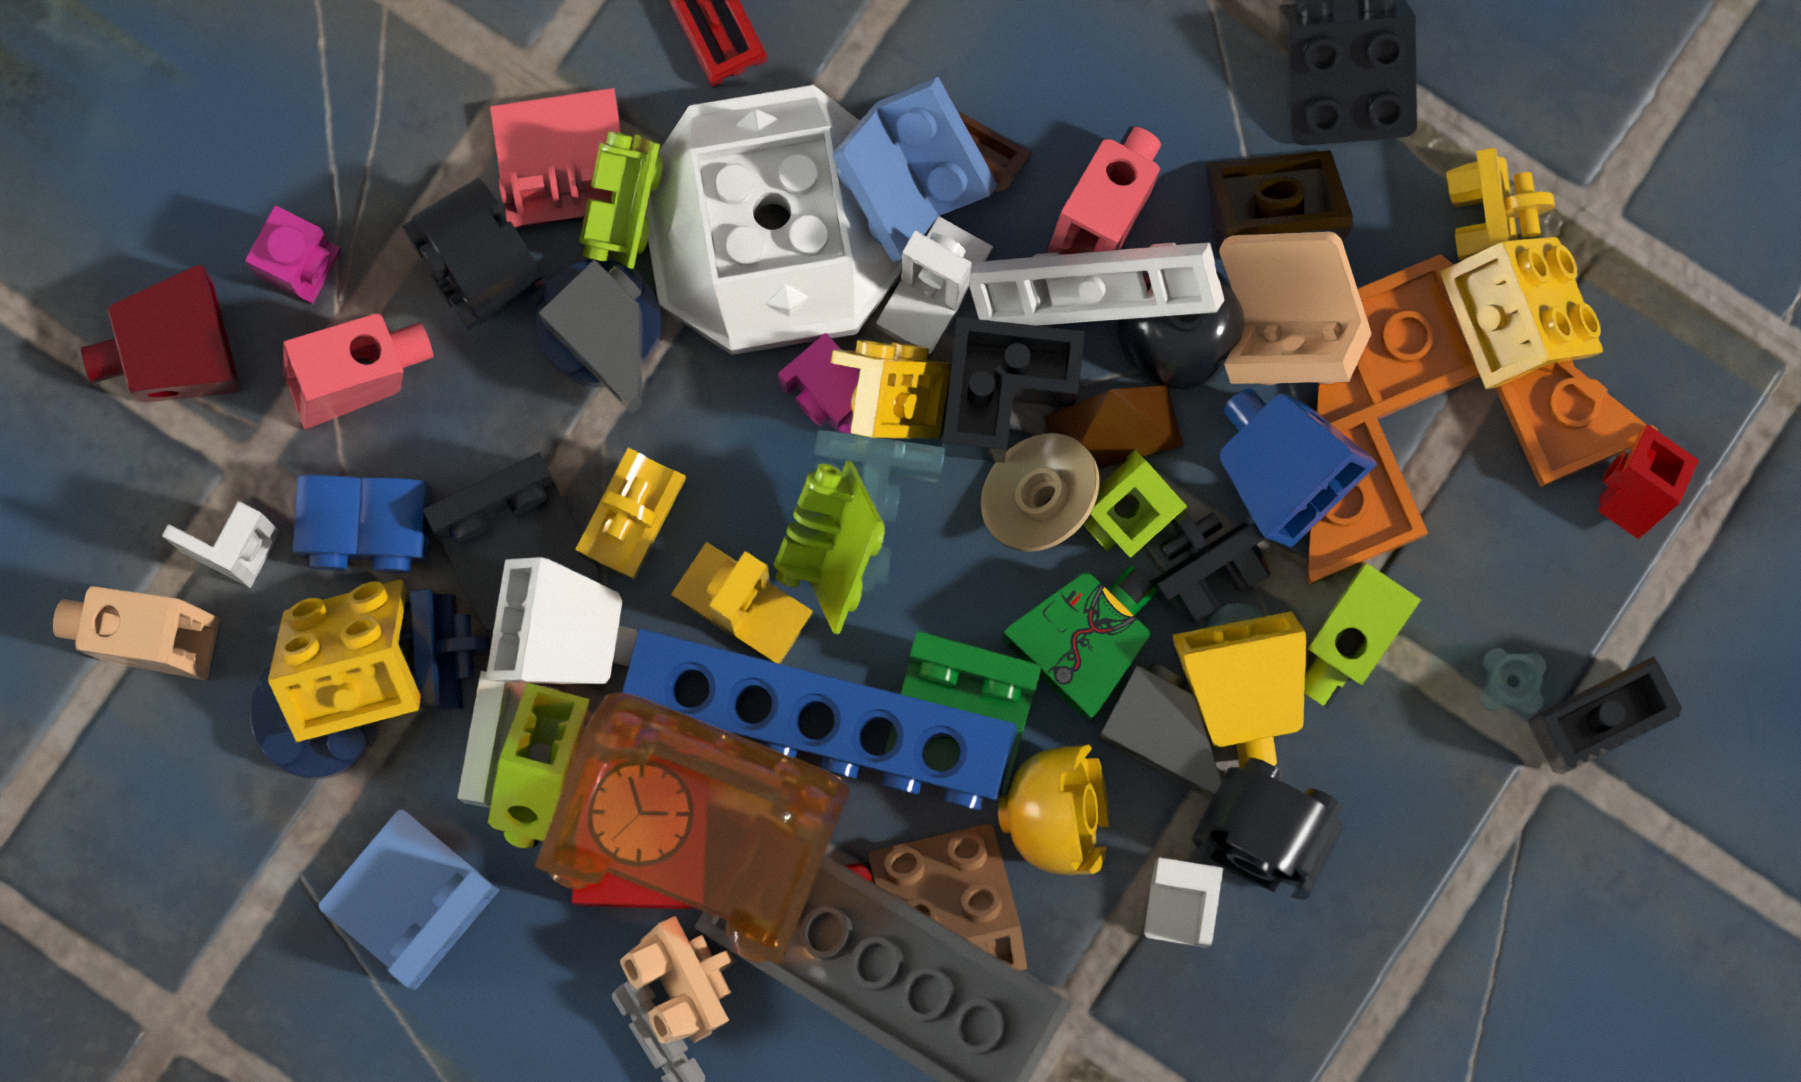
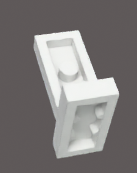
M940 216L936 219L927 236L914 231L902 252L901 281L877 320L876 329L901 343L928 347V358L931 359L970 292L971 266L974 262L988 261L992 254L993 246Z

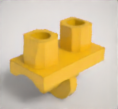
M1495 147L1476 151L1477 162L1462 165L1446 173L1449 196L1456 208L1479 203L1484 204L1486 223L1455 228L1457 254L1460 261L1502 241L1518 240L1515 218L1520 219L1522 237L1528 238L1540 235L1538 215L1555 208L1553 193L1535 192L1531 172L1513 175L1516 195L1511 196L1507 161L1505 157H1498Z
M628 447L580 539L576 551L634 580L679 494L686 476Z

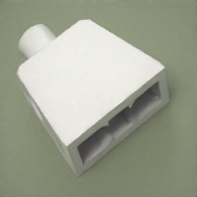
M541 557L507 559L504 564L485 680L505 683L606 684L611 676L612 663L623 666L630 665L638 631L619 626L622 599L618 592L549 559Z

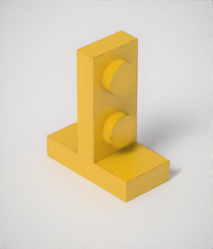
M707 541L671 593L672 598L768 661L778 664L782 662L813 615L811 609L770 583L766 564L746 551L737 562Z

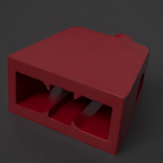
M202 264L191 267L112 304L108 308V314L115 338L81 347L83 364L91 384L125 375L130 393L139 402L232 394L243 391L213 278Z

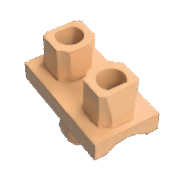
M676 916L655 926L640 940L641 943L620 959V965L628 981L636 989L660 979L670 998L669 1001L656 1006L648 1012L650 1024L660 1043L664 1044L687 1037L690 1038L692 1043L708 1037L712 1034L713 1030L729 1021L719 1000L732 993L721 971L737 961L733 952L726 950L713 956L703 935L688 941Z

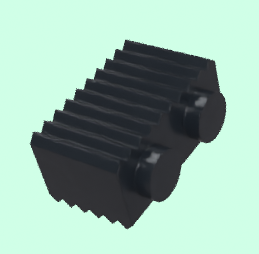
M1653 656L1528 719V723L1552 771L1563 775L1679 717L1682 707L1658 661Z

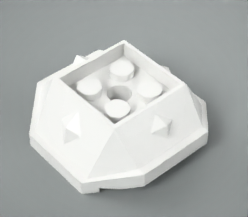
M815 85L690 105L658 152L663 160L662 176L657 189L654 192L650 191L645 213L650 224L648 242L660 310L680 323L683 322L731 355L813 342L825 333L831 338L857 334L889 290L900 279L902 260L892 262L883 245L877 243L868 227L867 217L853 192L848 190L841 182L836 162L833 158V152L860 120ZM777 204L784 207L791 216L783 227L769 230L761 227L755 221L757 212L766 205Z

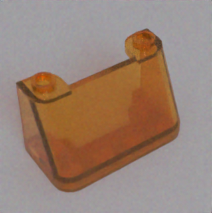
M610 693L605 697L584 729L535 867L550 873L551 878L557 883L574 889H582L587 884L599 883L607 873L613 874L728 920L725 934L733 943V949L739 955L755 962H767L769 960L781 965L850 791L843 780L826 770L645 698L627 693Z

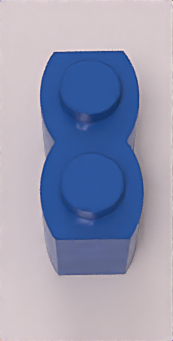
M298 475L293 552L300 557L309 558L308 567L311 569L344 571L347 570L348 560H372L373 571L410 573L411 562H427L430 523L423 509L431 506L432 487L425 480Z

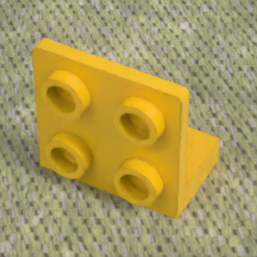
M1557 237L1502 241L1439 271L1485 389L1497 388L1550 363L1591 358L1603 352L1598 338L1601 333L1599 320L1593 309L1587 303H1584L1575 280L1577 277L1575 260L1570 251L1561 245Z
M398 579L383 584L376 581L364 583L353 589L350 593L324 600L320 598L302 600L283 612L268 682L296 742L419 710L421 695L398 645L407 596V589L403 580Z

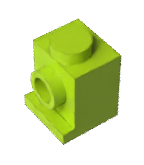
M1136 449L1126 457L1127 461L1099 485L1098 496L1090 513L1091 516L1083 524L1107 552L1114 545L1118 544L1130 558L1187 507ZM1126 494L1133 495L1135 497V506L1129 513L1119 514L1115 512L1114 505Z

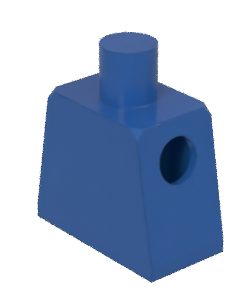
M1248 388L1234 395L1224 408V414L1239 432L1221 449L1219 454L1220 460L1264 537L1291 548L1377 465L1376 461L1311 407L1284 393L1276 395L1266 405L1254 389Z

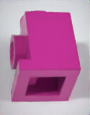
M275 205L245 262L257 278L313 305L342 250L328 241L320 227Z
M825 333L778 373L779 386L786 394H789L798 387L801 393L795 400L807 416L819 427L828 421L837 433L841 431L848 438L853 435V433H850L853 419L851 400L853 392L858 385L860 370L831 363L832 351L841 349Z

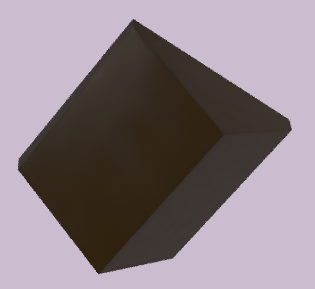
M1331 150L1207 163L1218 260L1221 259L1219 250L1224 239L1233 235L1332 232L1337 234L1344 244L1353 227V214Z

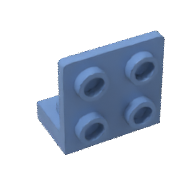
M939 77L876 102L833 152V158L836 162L841 182L848 190L853 192L867 217L868 227L877 243L883 245L892 262L902 260V252L914 231L924 235L938 216L986 198L998 186Z
M398 810L321 900L319 909L389 968L387 971L403 985L417 990L500 890L404 810Z

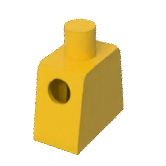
M1290 611L1173 634L1174 645L1191 694L1195 696L1205 731L1213 746L1224 747L1236 744L1238 764L1242 768L1245 767L1248 759L1251 757L1275 766L1277 764L1274 736L1298 732L1302 729L1304 721L1305 630L1293 612Z

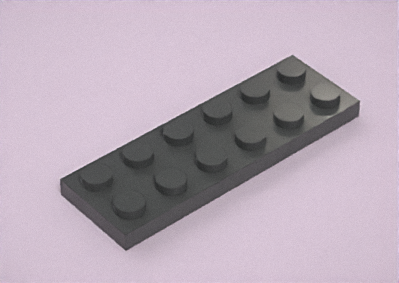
M757 815L694 927L939 1082H1029L1073 1004L1061 995Z

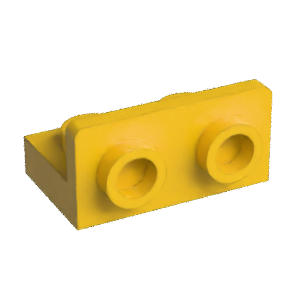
M857 340L856 351L833 350L831 363L860 369L858 385L853 392L851 400L853 419L850 433L871 438L940 439L952 364L928 359V347L901 342H891L890 345Z

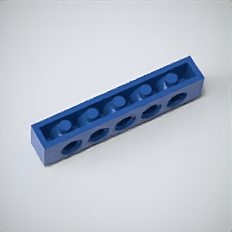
M640 628L619 704L628 709L636 710L633 722L665 731L671 730L673 720L697 726L695 734L697 739L732 747L735 736L759 742L757 754L794 763L797 752L820 757L822 759L819 770L853 779L857 778L859 768L884 774L882 786L919 795L921 784L945 789L947 791L944 802L982 811L984 800L999 803L1018 732V727L1015 723ZM690 675H705L710 685L707 699L697 707H684L678 696L680 684ZM753 690L767 691L772 699L770 714L759 723H746L740 714V703L743 697ZM813 706H828L832 709L835 718L832 731L822 739L813 740L806 738L801 727L805 712ZM877 721H888L894 724L897 730V742L894 748L887 754L880 756L869 754L863 744L866 729ZM950 737L955 739L960 746V758L957 764L944 772L930 769L925 759L928 745L936 738Z

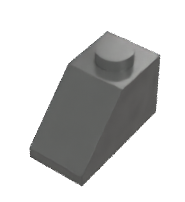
M594 259L539 314L544 326L633 414L642 405L643 316L640 305L635 301L641 295V291L618 267L614 266L607 272Z
M1152 664L1149 671L1136 666L1097 740L1211 800L1221 784V779L1195 696L1183 690L1186 680L1169 669Z

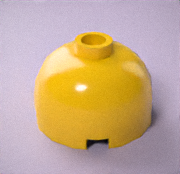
M1071 745L1047 749L1025 760L1010 782L1009 793L1002 795L999 800L998 817L1003 833H1011L1012 841L1017 851L1027 862L1049 874H1094L1100 871L1106 858L1107 846L1095 847L1097 824L1101 827H1109L1107 787L1099 758L1086 759V756L1092 750V747L1089 745Z

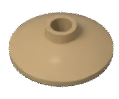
M1045 433L1035 435L1015 444L1006 452L1004 463H995L984 483L981 495V512L986 527L1000 543L1018 551H1040L1065 541L1084 524L1096 503L1099 491V471L1095 459L1079 441L1063 434ZM1050 497H1052L1051 500L1044 505V503H1045Z

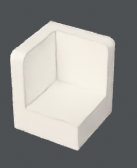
M1160 857L1156 859L1153 865L1143 931L1144 936L1148 939L1202 948L1211 946L1223 868Z

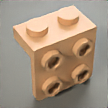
M1332 232L1233 235L1227 239L1225 238L1219 253L1232 291L1240 302L1244 313L1242 338L1229 353L1224 363L1230 383L1274 385L1277 383L1318 382L1320 384H1332L1336 382H1349L1372 333L1341 238Z

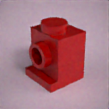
M1646 424L1640 430L1630 454L1625 451L1621 452L1606 470L1602 483L1608 486V488L1600 495V506L1597 511L1639 540L1681 503L1699 460Z

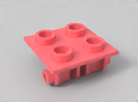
M614 88L490 106L500 172V194L505 207L507 222L511 221L513 226L518 228L584 218L588 198L611 202L613 191L594 188L591 186L599 142H606L608 131L621 133Z

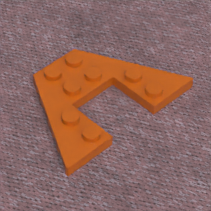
M1441 254L1358 288L1372 334L1349 382L1318 383L1316 412L1376 461L1377 465L1309 530L1306 576L1308 585H1312L1421 539L1428 534L1378 419L1480 377L1439 271L1454 264ZM1572 360L1550 363L1495 388L1540 488L1615 457L1623 451L1631 450L1640 430L1646 425L1607 393L1608 389L1599 381L1588 378L1578 370Z

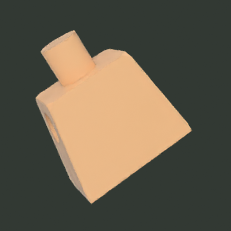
M91 586L86 591L84 602L62 599L58 603L53 617V631L56 637L76 640L77 651L105 662L208 680L220 618L181 599Z

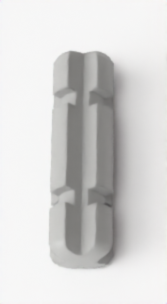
M627 981L619 986L612 993V1000L623 1017L627 1014L631 1017L633 1022L628 1026L654 1068L662 1067L665 1075L661 1077L663 1082H704L705 1075L694 1057L688 1060L684 1054L688 1047L683 1039L664 1044L659 1042L650 1024L648 1012L655 1008L651 1000L656 997L649 984L636 989Z

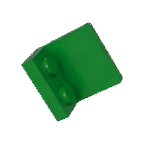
M916 631L901 695L1015 723L1018 727V732L1002 796L1008 789L1042 665ZM894 724L891 726L884 754L890 752L897 742V730ZM950 737L934 739L928 745L925 753L928 767L938 772L950 770L957 764L960 758V746L955 739Z

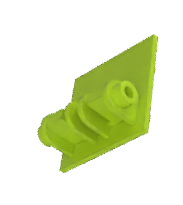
M846 460L842 472L832 465L819 464L816 471L808 473L797 502L798 505L793 511V517L796 521L789 523L786 530L788 536H784L774 561V567L778 570L776 579L781 584L789 587H799L801 580L810 582L834 634H840L848 612H853L857 608L862 594V576L870 556L874 557L878 554L884 538V522L853 462Z

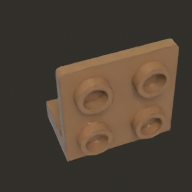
M984 824L873 850L869 853L870 866L876 885L1017 970L1027 969L1021 925L994 827L991 824Z

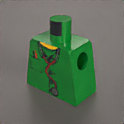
M1132 565L1107 589L1086 571L1011 624L1003 632L1001 640L1022 660L1042 665L1039 677L1089 724L1149 639L1150 631L1135 615L1158 591L1152 582Z

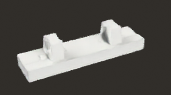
M1210 242L1185 245L1162 243L1152 244L1149 248L1059 255L1058 252L1042 253L1029 258L974 262L971 266L969 280L970 290L979 319L1033 326L1217 312L1224 302ZM1142 271H1148L1152 285L1149 291H1147Z

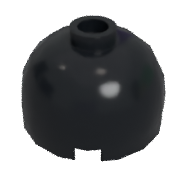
M1147 271L1143 277L1147 291H1149L1152 285ZM1216 271V274L1221 284L1224 302L1217 312L1119 319L1117 335L1124 357L1133 368L1135 365L1143 375L1151 378V382L1159 386L1167 385L1168 388L1190 389L1210 383L1225 369L1224 363L1229 353L1242 338L1244 313L1240 302L1232 291L1230 283L1220 272Z

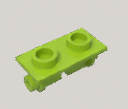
M608 131L606 142H599L591 186L613 191L611 202L588 198L579 243L584 244L582 254L584 257L607 261L609 250H611L610 258L627 268L634 269L636 255L644 251L649 237L650 224L648 217L645 216L650 191L654 192L657 189L662 176L663 160L662 156L658 154L660 144L642 135L635 134L633 147H631L633 136Z

